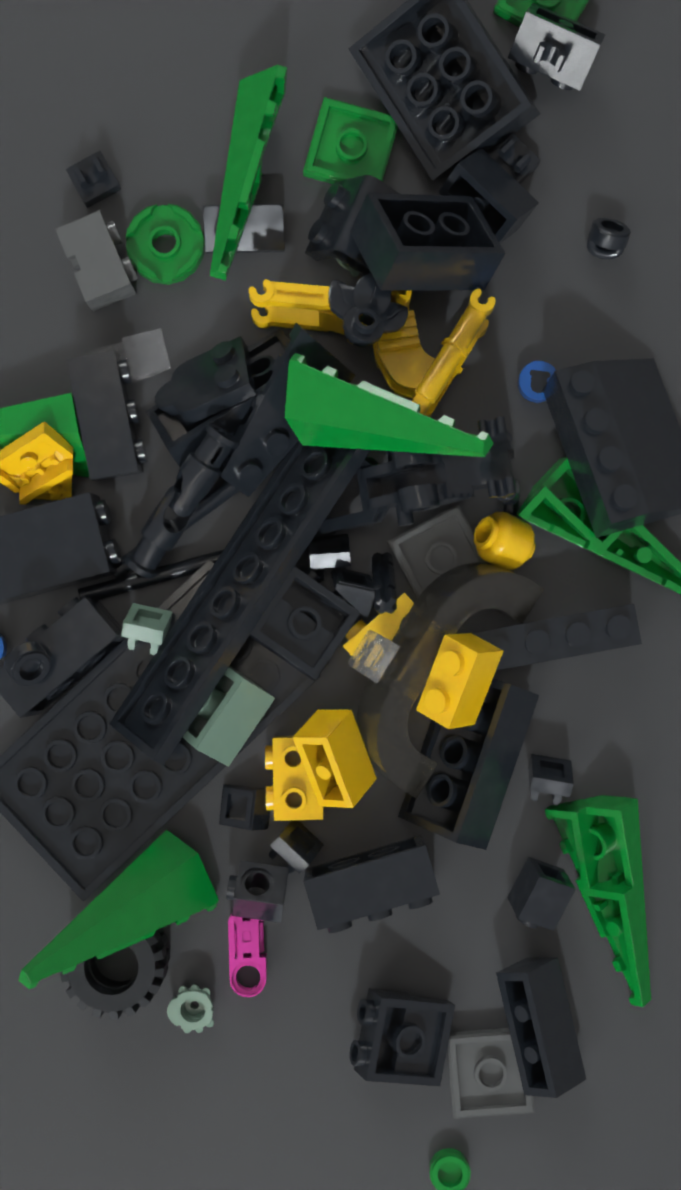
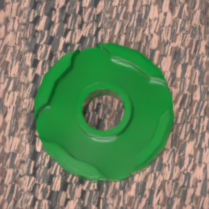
M156 204L146 207L134 216L126 232V251L139 275L153 283L169 285L184 281L197 270L203 260L205 241L201 226L191 212L174 204L160 206ZM161 235L173 236L176 239V245L170 252L160 253L154 248L155 241Z

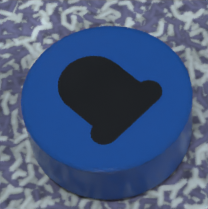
M533 361L527 364L518 377L517 384L520 394L530 402L541 403L546 401L542 389L556 369L545 361Z

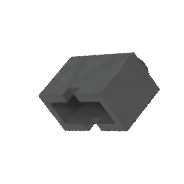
M99 210L55 229L67 259L71 261L74 269H81L74 272V276L85 302L92 312L136 295L132 281L137 280L138 277L129 257L123 259L120 257L116 246L123 242L113 220L106 223Z

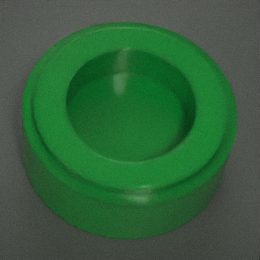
M446 1148L435 1153L430 1160V1180L437 1190H464L467 1187L471 1172L468 1160L463 1153L456 1149Z

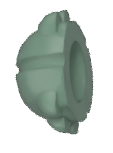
M193 984L190 988L181 986L178 990V995L170 1000L167 1007V1015L170 1021L176 1026L180 1025L185 1033H190L192 1030L201 1033L205 1026L213 1027L214 1020L212 1016L214 1008L210 997V989L206 987L200 989L197 984ZM196 1001L198 1005L195 1006L192 1002Z

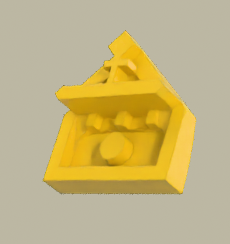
M45 421L0 450V483L14 493H20L19 504L26 505L33 499L53 501L72 497L73 447Z

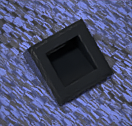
M338 567L332 568L331 576L335 589L363 616L368 617L375 592L371 576Z
M223 784L219 824L251 831L268 829L270 811H266V788Z

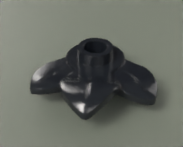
M372 273L366 274L358 280L355 287L339 280H333L329 286V307L336 316L343 320L344 334L353 345L359 347L370 346L379 341L383 333L397 332L405 325L408 308L402 304L391 302V291L380 290Z

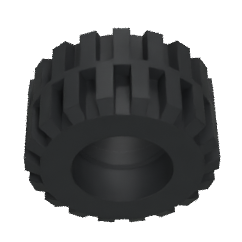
M156 930L152 937L129 946L134 951L138 960V972L130 980L118 982L106 978L98 970L94 957L77 964L74 971L64 975L61 972V981H68L70 985L66 990L69 998L71 999L76 995L80 999L76 1006L83 1011L87 1006L93 1008L92 1016L101 1018L104 1012L109 1013V1019H119L121 1014L125 1012L128 1017L135 1014L139 1007L142 1006L144 1008L147 1006L153 996L157 994L169 968L167 962L170 959V949L165 947L168 941L165 932L160 934Z

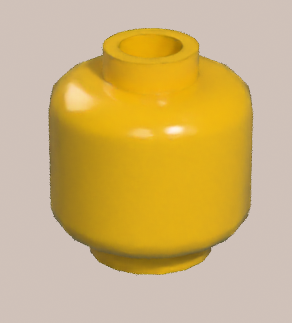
M497 511L483 518L475 529L473 540L478 555L484 561L503 569L514 570L522 566L532 557L535 551V534L532 526L525 520L507 512Z

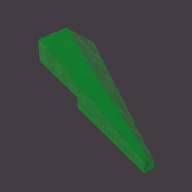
M277 64L239 80L210 269L211 277L226 281L262 179L263 155L286 94L287 67Z
M295 353L289 360L284 418L303 446L485 457L494 444L490 435L482 431L479 435L465 433L454 428L455 419L443 415L437 421L420 413L419 404L370 383L362 381L357 385L338 379V371L332 367L326 366L322 371L307 365L305 356Z
M72 393L0 408V450L45 421L73 447L72 475L90 478Z
M567 457L559 458L533 486L517 512L520 518L681 594V562L643 525L596 538Z
M600 795L558 805H550L545 809L546 817L548 820L554 819L563 839L559 843L563 854L569 853L579 875L575 881L601 938L607 937L615 955L612 961L616 972L622 971L632 994L628 999L631 1005L644 1007L651 1001L638 798Z
M165 830L21 970L18 981L30 990L36 987L38 982L58 972H62L63 975L74 971L77 964L96 956L99 960L152 937L156 930L175 922L179 925L186 922L190 915L204 909L208 912L214 910L219 899L198 852L171 832Z

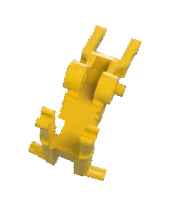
M265 279L263 281L265 294H258L253 286L249 288V298L252 304L257 307H265V312L267 313L266 316H261L257 309L253 308L251 310L252 321L259 328L265 329L271 326L293 328L295 323H297L305 330L333 331L345 335L343 320L336 316L329 307V286L274 282ZM475 289L471 293L468 307L450 336L443 339L441 343L443 347L436 358L428 355L420 344L414 310L409 311L412 290L391 291V302L407 307L408 316L405 325L399 331L383 333L380 340L372 344L375 362L390 388L401 396L413 398L412 402L420 405V413L425 416L431 417L455 376L463 371L462 365L474 345L487 331L489 321L486 318L492 313L496 299L495 297H489L486 304H480L478 301L482 293L481 289Z

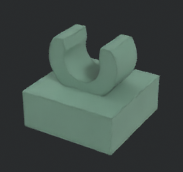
M133 603L123 621L121 637L128 638L127 645L129 650H134L138 640L149 642L151 644L150 654L155 655L171 626L173 612Z

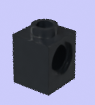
M240 861L238 875H230L227 887L226 900L233 901V916L281 923L289 868ZM259 887L265 890L266 893L256 896L250 894L247 890Z

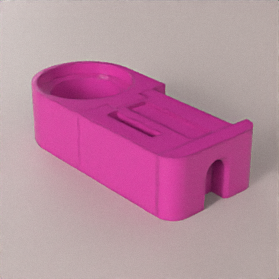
M231 913L228 919L230 985L238 995L254 997L264 989L267 980V953L261 954V952H264V922H262L264 920L236 917ZM244 966L255 967L260 973L259 983L254 987L242 986L237 979V972L240 968Z

